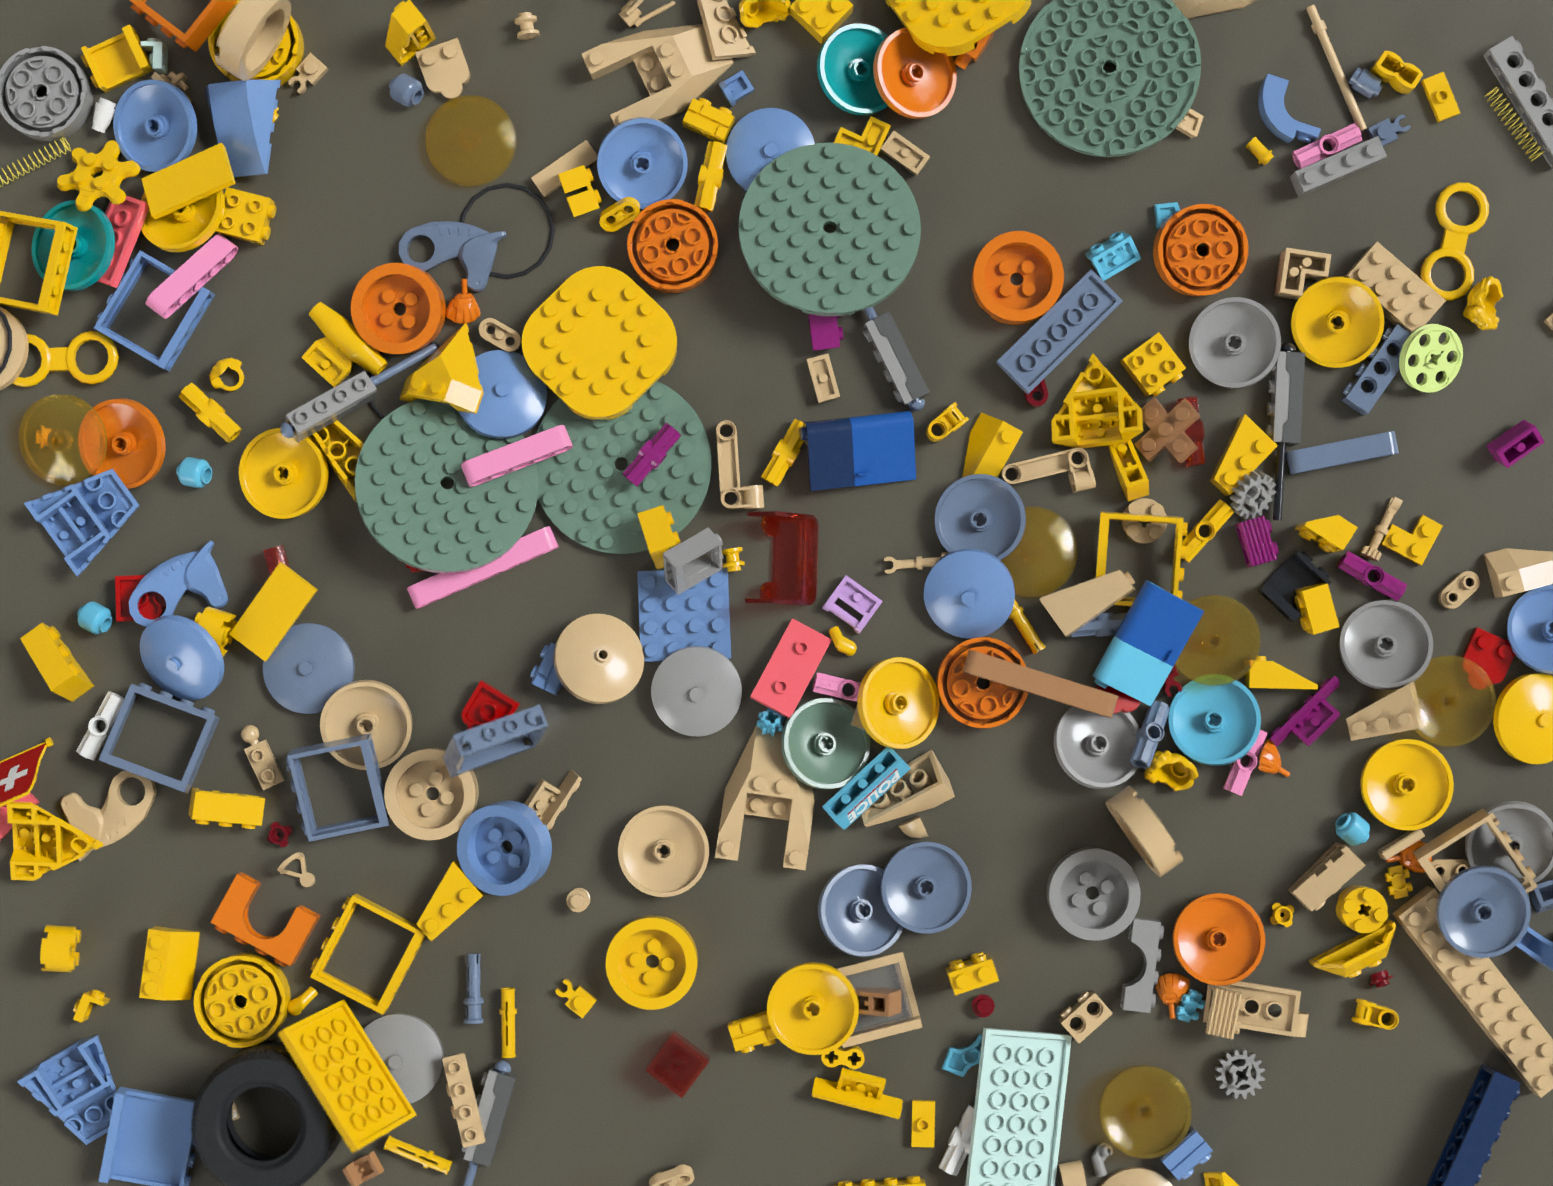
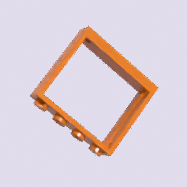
M147 0L129 1L132 3L130 8L140 16L143 13L146 14L145 19L155 27L158 24L162 26L159 30L170 39L172 36H175V42L185 49L188 46L194 52H197L238 0H211L185 34L145 4Z

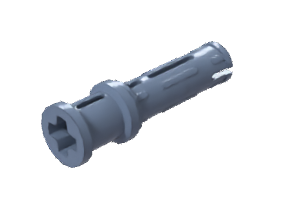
M479 953L466 954L467 992L463 1000V1004L466 1005V1018L463 1019L465 1024L484 1023L482 1018L484 999L481 997L480 992L481 954Z

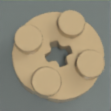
M1147 498L1135 500L1123 511V513L1167 516L1161 504ZM1121 520V527L1133 542L1147 544L1162 536L1166 530L1167 523L1150 522L1144 528L1142 523H1138V521Z

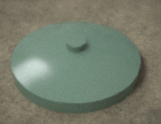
M832 698L814 699L799 706L792 716L787 719L781 737L782 754L791 773L802 783L817 789L839 788L845 786L865 767L870 753V737L865 730L851 725L855 709L850 705Z

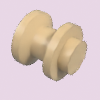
M531 12L518 14V17L515 19V24L519 25L521 29L517 33L518 39H532L540 35L539 30L534 29L533 23L537 22V16L532 15Z
M575 888L568 894L566 902L570 910L582 912L590 904L591 898L586 889Z

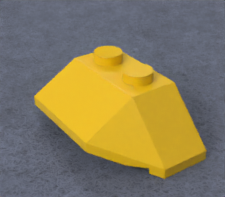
M1386 920L1376 931L1361 933L1308 960V962L1315 968L1343 977H1356L1362 973V969L1367 966L1369 968L1375 967L1382 963L1381 959L1387 957L1396 924L1391 920Z

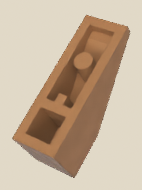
M854 988L859 1001V1014L890 1017L902 1012L900 989Z

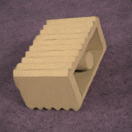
M1214 986L1206 1024V1034L1233 1039L1234 1034L1239 1035L1241 1021H1238L1237 1018L1239 1011L1243 1012L1246 1000L1241 998L1242 992Z

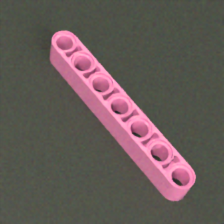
M550 526L521 537L511 550L484 567L468 572L439 573L409 586L407 590L415 609H419L546 554L559 546Z

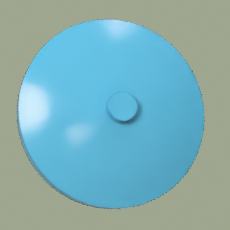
M1207 675L1190 681L1182 687L1181 692L1176 694L1170 706L1168 722L1172 739L1185 756L1203 765L1222 766L1241 759L1252 749L1260 733L1261 714L1255 697L1242 683L1226 676Z

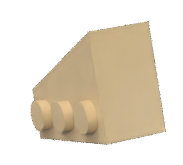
M1414 682L1405 685L1346 718L1351 741L1419 729L1424 726Z
M1335 842L1288 891L1307 910L1311 912L1313 910L1317 911L1325 904L1327 898L1335 894L1342 885L1366 865L1346 845Z

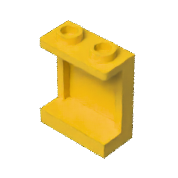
M130 24L123 27V33L91 48L81 47L84 54L81 55L85 66L87 68L90 67L93 73L90 78L94 86L100 88L105 93L154 71L146 51L140 46L141 40L136 30Z

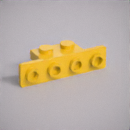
M846 1068L841 1069L838 1082L815 1077L811 1094L815 1098L895 1119L900 1118L903 1104L902 1099L882 1094L886 1084L885 1078Z

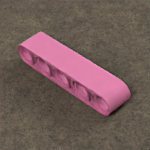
M220 233L215 235L149 295L146 305L164 319L170 317L235 257L238 247Z
M560 425L467 460L460 466L469 487H474L564 453L573 448V444L565 426Z

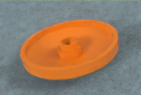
M906 27L891 33L879 45L873 64L874 80L879 94L892 110L904 117L922 119L940 112L947 106L956 87V67L952 56L938 52L931 54L923 50L912 40V36Z
M115 398L97 404L86 414L79 431V450L89 472L95 476L114 469L127 489L144 485L152 480L164 462L166 443L162 427L148 408L134 400Z
M1212 893L1200 896L1183 908L1174 924L1172 935L1173 948L1179 963L1192 977L1211 985L1237 983L1249 976L1262 959L1265 949L1263 924L1258 914L1249 904L1233 895Z

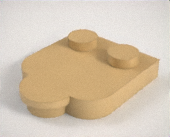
M458 38L415 52L426 85L430 91L437 94L442 93L448 99H455L461 95L463 85L470 79V71Z

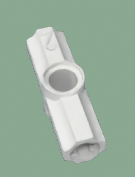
M108 691L95 717L89 721L88 730L76 750L79 755L95 761L111 732L125 699L124 697ZM100 720H103L106 724L103 732L97 726Z
M971 1105L967 1106L959 1125L952 1131L948 1141L949 1146L939 1164L940 1169L954 1176H957L967 1154L969 1155L974 1106Z

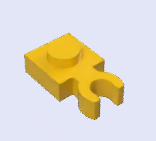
M564 979L563 983L567 985V991L563 992L557 988L555 992L560 997H567L568 1001L565 1005L583 1019L597 999L581 986L574 990L572 983L568 979Z

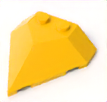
M465 323L406 378L400 400L408 402L418 399L450 404L457 411L477 414L484 392L478 378L479 371L473 345L469 340L468 324Z
M1093 353L1084 372L1081 371L1064 399V404L1060 411L1051 420L1052 442L1054 444L1082 449L1126 443L1143 432L1142 409L1133 401L1126 390Z
M10 802L7 804L8 823H12L14 851L10 859L11 880L35 881L41 878L42 874L50 870L55 871L83 857L86 852L92 849L96 850L104 845V843L32 802Z

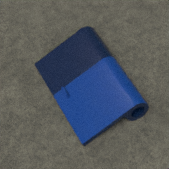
M911 411L804 422L803 427L799 428L801 441L804 440L808 448L810 491L916 479L914 422Z

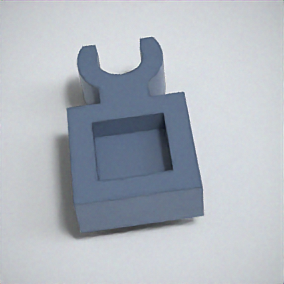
M1399 115L1392 124L1389 118L1369 127L1366 131L1370 139L1378 136L1382 146H1385L1398 139L1396 133H1405L1411 127L1410 125L1401 127L1399 121L1404 119L1405 115Z

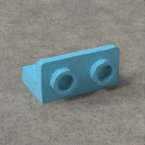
M1123 231L1112 234L1107 241L1093 245L1090 251L1085 253L1086 258L1092 262L1097 275L1103 281L1141 259L1132 237Z

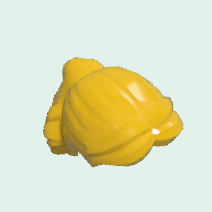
M742 0L739 3L740 21L744 26L759 28L767 22L785 21L786 17L790 14L791 2L790 0Z
M1493 276L1484 277L1482 281L1471 289L1467 297V305L1463 311V316L1472 323H1475L1481 330H1495L1498 327L1499 318L1495 315V303L1504 297L1500 281Z
M1169 750L1164 752L1157 751L1153 756L1150 767L1145 769L1144 772L1145 779L1149 780L1150 783L1155 784L1158 781L1159 783L1167 784L1173 791L1191 788L1194 780L1198 778L1197 769L1192 762L1180 754L1171 753Z

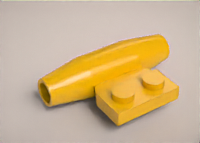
M319 302L311 309L309 316L326 337L315 341L301 358L333 387L340 385L348 376L353 362L374 376L385 369L388 364L378 350L371 347L361 338L355 326L344 316L322 302Z

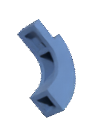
M1267 74L1262 81L1258 97L1259 112L1265 126L1274 136L1286 143H1290L1295 136L1297 140L1304 143L1314 142L1319 137L1321 129L1293 119L1286 111L1284 95L1289 80Z
M1528 926L1524 936L1515 947L1553 971V943Z

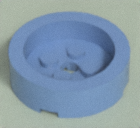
M498 801L476 810L465 820L457 839V855L464 874L477 888L492 895H512L533 885L545 874L551 860L552 842L546 824L543 825L533 809L516 801ZM505 840L512 844V851L509 853L502 846Z

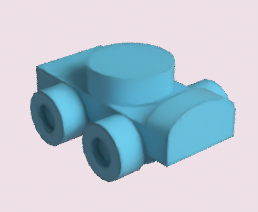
M1190 989L1188 994H1183L1181 1006H1177L1175 1009L1176 1018L1188 1023L1191 1019L1198 1020L1199 1012L1195 1010L1196 1008L1203 1009L1205 1007V1001L1201 999L1203 995L1193 989Z

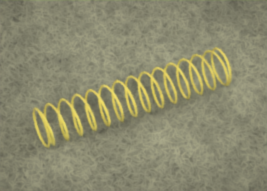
M1494 88L1493 90H1491V91H1490L1489 93H1487L1484 97H1486V96L1492 94L1493 92H1495L1494 90H1495L1496 88ZM1503 93L1499 94V97L1494 102H1496L1503 95ZM1500 103V104L1494 109V111H1497V110L1501 109L1502 107H1500V108H1498V107H1499L1502 103ZM1510 108V111L1506 115H1508L1513 110V108ZM1500 111L1497 116H1500L1505 112L1501 113L1502 111ZM1513 113V114H1512L1513 116L1504 124V126H1506V125L1512 123L1513 121H1511V122H1509V121H1510L1517 113ZM1513 123V124L1508 128V130H1511V129L1515 128L1516 126L1512 127L1515 123ZM1527 127L1523 128L1524 130L1519 135H1521L1527 129ZM1524 137V138L1518 143V145H1520V144L1526 142L1527 140L1523 141L1526 137ZM1538 141L1534 142L1535 144L1530 149H1532L1538 143ZM1525 144V145L1522 147V149H1525V148L1529 147L1530 145L1526 146L1527 144ZM1536 150V151L1529 157V159H1531V158H1533V157H1535L1534 159H1536L1537 157H1539L1540 155H1542L1545 151H1542V152H1540V153L1534 155V154L1538 151V150Z
M63 136L62 140L59 138L64 146L65 153L57 145L59 152L61 151L63 154H66V149L71 151V148L69 149L66 143L68 144L67 140ZM44 146V148H45V150H46V152H47V154H48V156H49V159H50V157H51L52 159H54V158L48 153L46 147ZM52 148L53 153H54V156H55V159H56V155H57V156H59V155H58V154L54 151V149ZM38 149V150H39V152L41 153V155H42V157H43V159H44V164L38 159L37 155H36L35 152L33 151V153H34V155L36 156V158H37V160H38V163H39V167H38V166L32 161L34 170H35V166L38 167V168H40V163H41L42 165H45V160H46L47 162H51V159H50V161H48V160L43 156V154H42V152H41L40 149ZM17 159L18 163L20 164V166H21V168H22V170H23V175L17 170V168H16V166L14 165L13 162H12V164H13L14 168L16 169L17 174H18V178H19V174L22 175V176H24V171H25L26 173H29V172H27V171L22 167L20 161ZM6 175L7 181H8V179H9L10 181H14V177H13V180H11V179ZM0 176V179H1V181H2V186H1V187H3V182H4V183H6V182H5V181L1 178V176Z

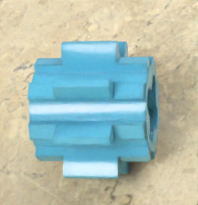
M768 707L766 712H759L758 718L760 720L757 721L756 726L763 730L762 735L768 733L774 737L775 732H782V723H784L785 717Z

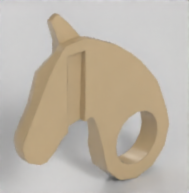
M121 771L113 778L102 809L89 806L74 792L64 795L61 798L60 806L67 823L104 843L102 846L104 847L124 838L146 818L157 794L155 781L128 771ZM131 777L139 779L145 787L144 799L137 805L127 804L122 799L120 793L122 783ZM92 850L86 852V853L84 854V856L81 857V858H79L78 860H79V861H82L85 857L88 856V854H89Z

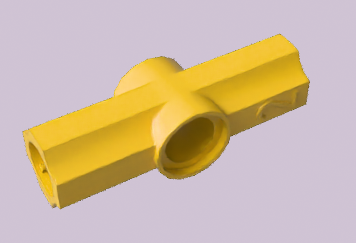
M716 141L708 142L704 164L701 165L698 177L699 186L694 205L704 212H713L717 191L720 189L723 179V165L727 145Z
M190 383L181 391L178 397L196 413L195 415L206 426L212 427L225 441L230 443L240 435L242 428L225 413L226 411L215 400L208 398L196 385Z
M794 419L784 438H781L771 455L772 459L761 476L762 479L776 487L781 483L789 466L791 467L795 462L804 440L801 441L799 435V428L803 427V422Z
M1221 499L1213 505L1182 540V545H1186L1184 559L1186 562L1189 563L1234 513L1231 507ZM1201 525L1208 526L1210 530L1209 535L1205 538L1199 534Z

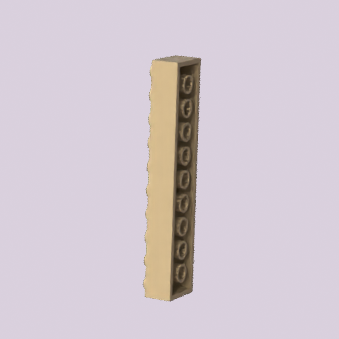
M1426 886L1394 911L1392 915L1529 1090L1542 1098L1553 1089L1552 1037L1489 958L1468 956L1448 943L1439 929L1436 918L1439 894L1434 888Z

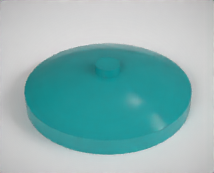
M850 24L841 27L825 40L817 59L818 79L826 96L838 108L855 115H871L888 106L878 92L873 73L875 54L879 45L888 35L874 26Z
M76 200L60 203L51 208L42 217L44 219L66 222L78 227L65 282V291L82 290L96 283L110 266L115 250L114 230L106 214L94 205L88 211L81 212L76 208ZM36 227L32 240V259L36 271L44 280L55 230Z

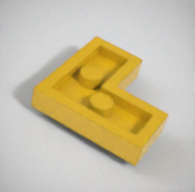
M870 116L862 136L841 127L834 143L855 146L878 156L891 125Z
M1424 515L1420 516L1411 534L1391 524L1387 535H1384L1380 545L1421 566L1443 525Z

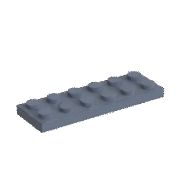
M1091 269L997 360L996 364L1028 395L1123 300Z

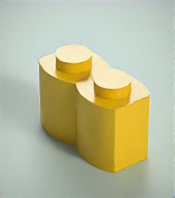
M1384 51L1370 69V72L1380 77L1382 82L1389 83L1395 91L1407 95L1416 87L1423 76L1418 67L1410 63H1404L1397 54L1391 51Z

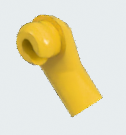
M838 626L828 631L838 651L847 656H853L856 653V644L844 637Z

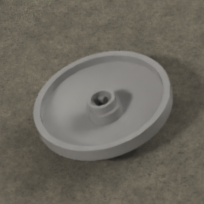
M1242 297L1221 299L1206 307L1194 321L1189 335V352L1196 369L1205 379L1224 388H1244L1262 380L1275 366L1281 349L1280 330L1273 315L1258 302Z
M1380 600L1361 606L1348 617L1341 631L1339 650L1346 669L1359 682L1375 689L1395 690L1415 682L1425 672L1433 654V637L1427 622L1416 610L1397 601Z
M688 646L674 651L660 663L652 680L651 698L657 715L669 728L687 736H706L721 730L734 718L741 703L742 684L736 667L724 654L705 646Z
M1072 706L1062 715L1055 728L1054 750L1057 760L1070 778L1085 787L1093 789L1116 787L1128 780L1138 769L1129 760L1137 741L1136 732L1140 728L1130 713L1120 711L1113 714L1112 718H1108Z
M1521 801L1501 802L1485 809L1488 814L1493 812L1500 822L1497 826L1499 831L1505 830L1513 841L1509 844L1512 850L1517 848L1525 860L1521 861L1525 868L1530 866L1535 873L1534 882L1537 883L1543 879L1553 868V822L1538 807ZM1486 823L1466 834L1465 854L1470 867L1493 866L1508 872L1517 880L1522 878V875Z
M392 1013L375 1019L363 1029L410 1104L420 1100L432 1090L442 1073L444 1053L437 1033L428 1023L414 1015Z

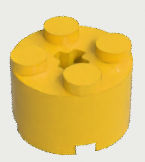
M209 606L204 609L203 613H197L194 622L202 626L213 637L224 657L228 651L224 649L227 643L231 644L233 640L229 633L237 624V620H234L236 615Z
M1352 885L1344 889L1338 897L1336 905L1338 919L1343 925L1356 932H1374L1388 918L1387 904L1384 897L1372 888ZM1360 905L1365 906L1363 913L1358 912L1361 909Z
M46 925L44 932H48L47 938H42L40 964L45 965L41 970L72 972V970H75V966L79 965L80 952H76V946L81 941V930H77L75 926Z

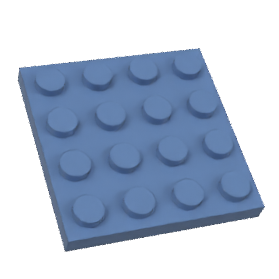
M723 568L679 595L665 581L664 570L637 571L640 643L644 652V662L663 661L674 651L688 646L709 647L721 652L728 659L731 658L727 568Z

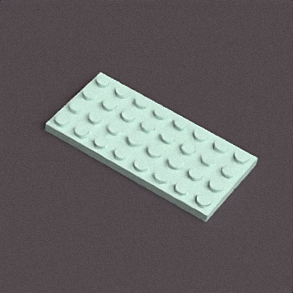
M983 1028L965 1186H1055L1072 1040L1071 1035Z

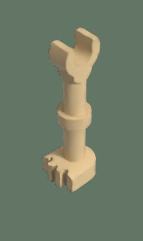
M1397 497L1390 499L1380 524L1376 525L1374 529L1376 532L1369 546H1364L1360 555L1372 561H1379L1382 554L1377 548L1383 536L1387 535L1389 531L1387 528L1403 500Z
M942 552L941 557L933 558L916 556V559L895 560L893 557H886L884 561L893 562V568L885 570V573L892 574L897 569L917 568V570H923V567H933L940 558L949 552Z

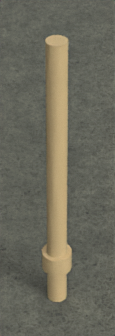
M1311 5L1306 10L1313 24L1311 25L1312 30L1320 40L1355 125L1359 127L1361 132L1367 129L1326 33V24L1324 20L1320 19L1315 5Z

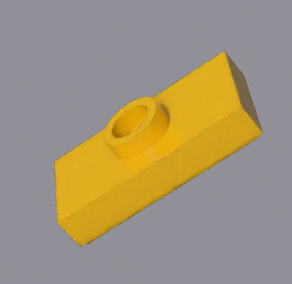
M1444 72L1421 81L1437 123L1460 114Z
M912 1100L911 1147H934L935 1100Z

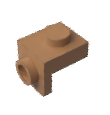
M374 1151L355 1159L343 1168L346 1179L351 1186H359L385 1171Z

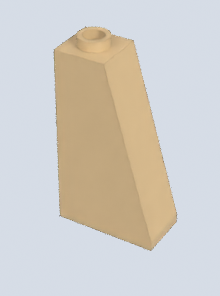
M1118 570L1043 596L1039 600L1063 634L1069 637L1135 590L1133 584L1136 582L1128 571L1124 573L1122 570Z

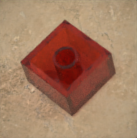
M673 1030L647 1065L645 1071L679 1097L683 1098L709 1063L710 1056Z

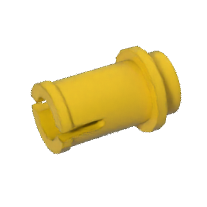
M1254 137L1245 146L1259 160L1258 163H1262L1264 166L1274 157L1273 151H1269L1257 137Z

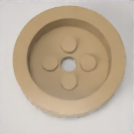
M240 0L230 14L220 34L217 46L221 47L220 54L217 53L215 55L216 64L243 81L250 80L256 76L269 62L286 32L291 16L290 1Z
M427 748L408 754L393 767L387 778L384 790L387 812L394 824L411 837L421 840L446 838L458 832L465 820L475 812L479 798L477 778L473 770L451 778L443 759L446 751L444 749ZM430 787H435L439 790V797L436 800H431L427 797V791Z
M1127 786L1105 802L1106 806L1137 853L1157 876L1161 877L1183 862V857L1178 850L1174 852V841L1143 799L1134 797L1137 795L1136 791L1132 787Z

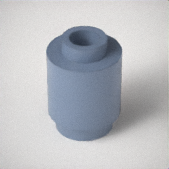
M1359 67L1356 68L1348 81L1352 85L1351 88L1369 99L1372 95L1377 97L1384 86L1380 84L1382 81L1380 77L1365 68L1360 69Z

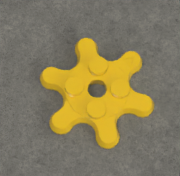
M113 140L108 141L103 150L98 154L88 153L82 148H75L72 151V160L77 164V167L73 172L59 176L57 187L61 191L74 189L80 192L75 204L76 208L81 212L91 209L94 201L100 197H106L112 204L118 205L126 199V194L121 190L120 183L125 178L138 175L141 168L138 163L132 160L118 162V156L121 151L117 142ZM102 170L101 176L93 178L92 174L95 175Z

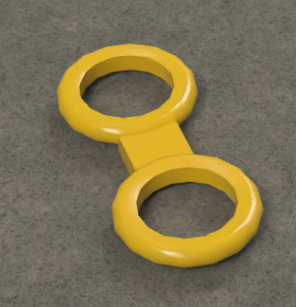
M1462 182L1447 186L1439 194L1436 201L1435 214L1439 224L1444 228L1441 247L1425 258L1421 267V279L1446 301L1461 298L1470 290L1474 281V268L1471 260L1464 254L1468 235L1477 232L1485 224L1489 215V203L1486 195L1477 186ZM1466 192L1476 199L1479 206V214L1472 224L1459 226L1448 218L1445 208L1446 202L1452 194ZM1450 257L1462 265L1464 280L1457 290L1443 291L1434 285L1431 279V268L1438 259Z
M96 331L80 333L72 339L68 347L49 348L44 340L36 335L27 334L28 343L35 345L41 353V366L34 375L26 378L18 377L12 384L21 387L34 386L43 381L49 372L69 371L75 379L86 384L93 385L104 382L112 376L117 368L119 358L117 347L110 337ZM99 341L107 349V365L98 374H84L76 364V353L85 342Z

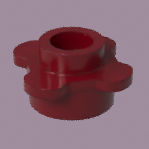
M273 822L267 836L268 843L286 847L289 844L288 837L293 831L291 826H282L279 822Z
M1387 970L1370 975L1372 981L1370 986L1376 985V988L1387 986L1390 984L1389 980L1393 978V975L1389 976Z

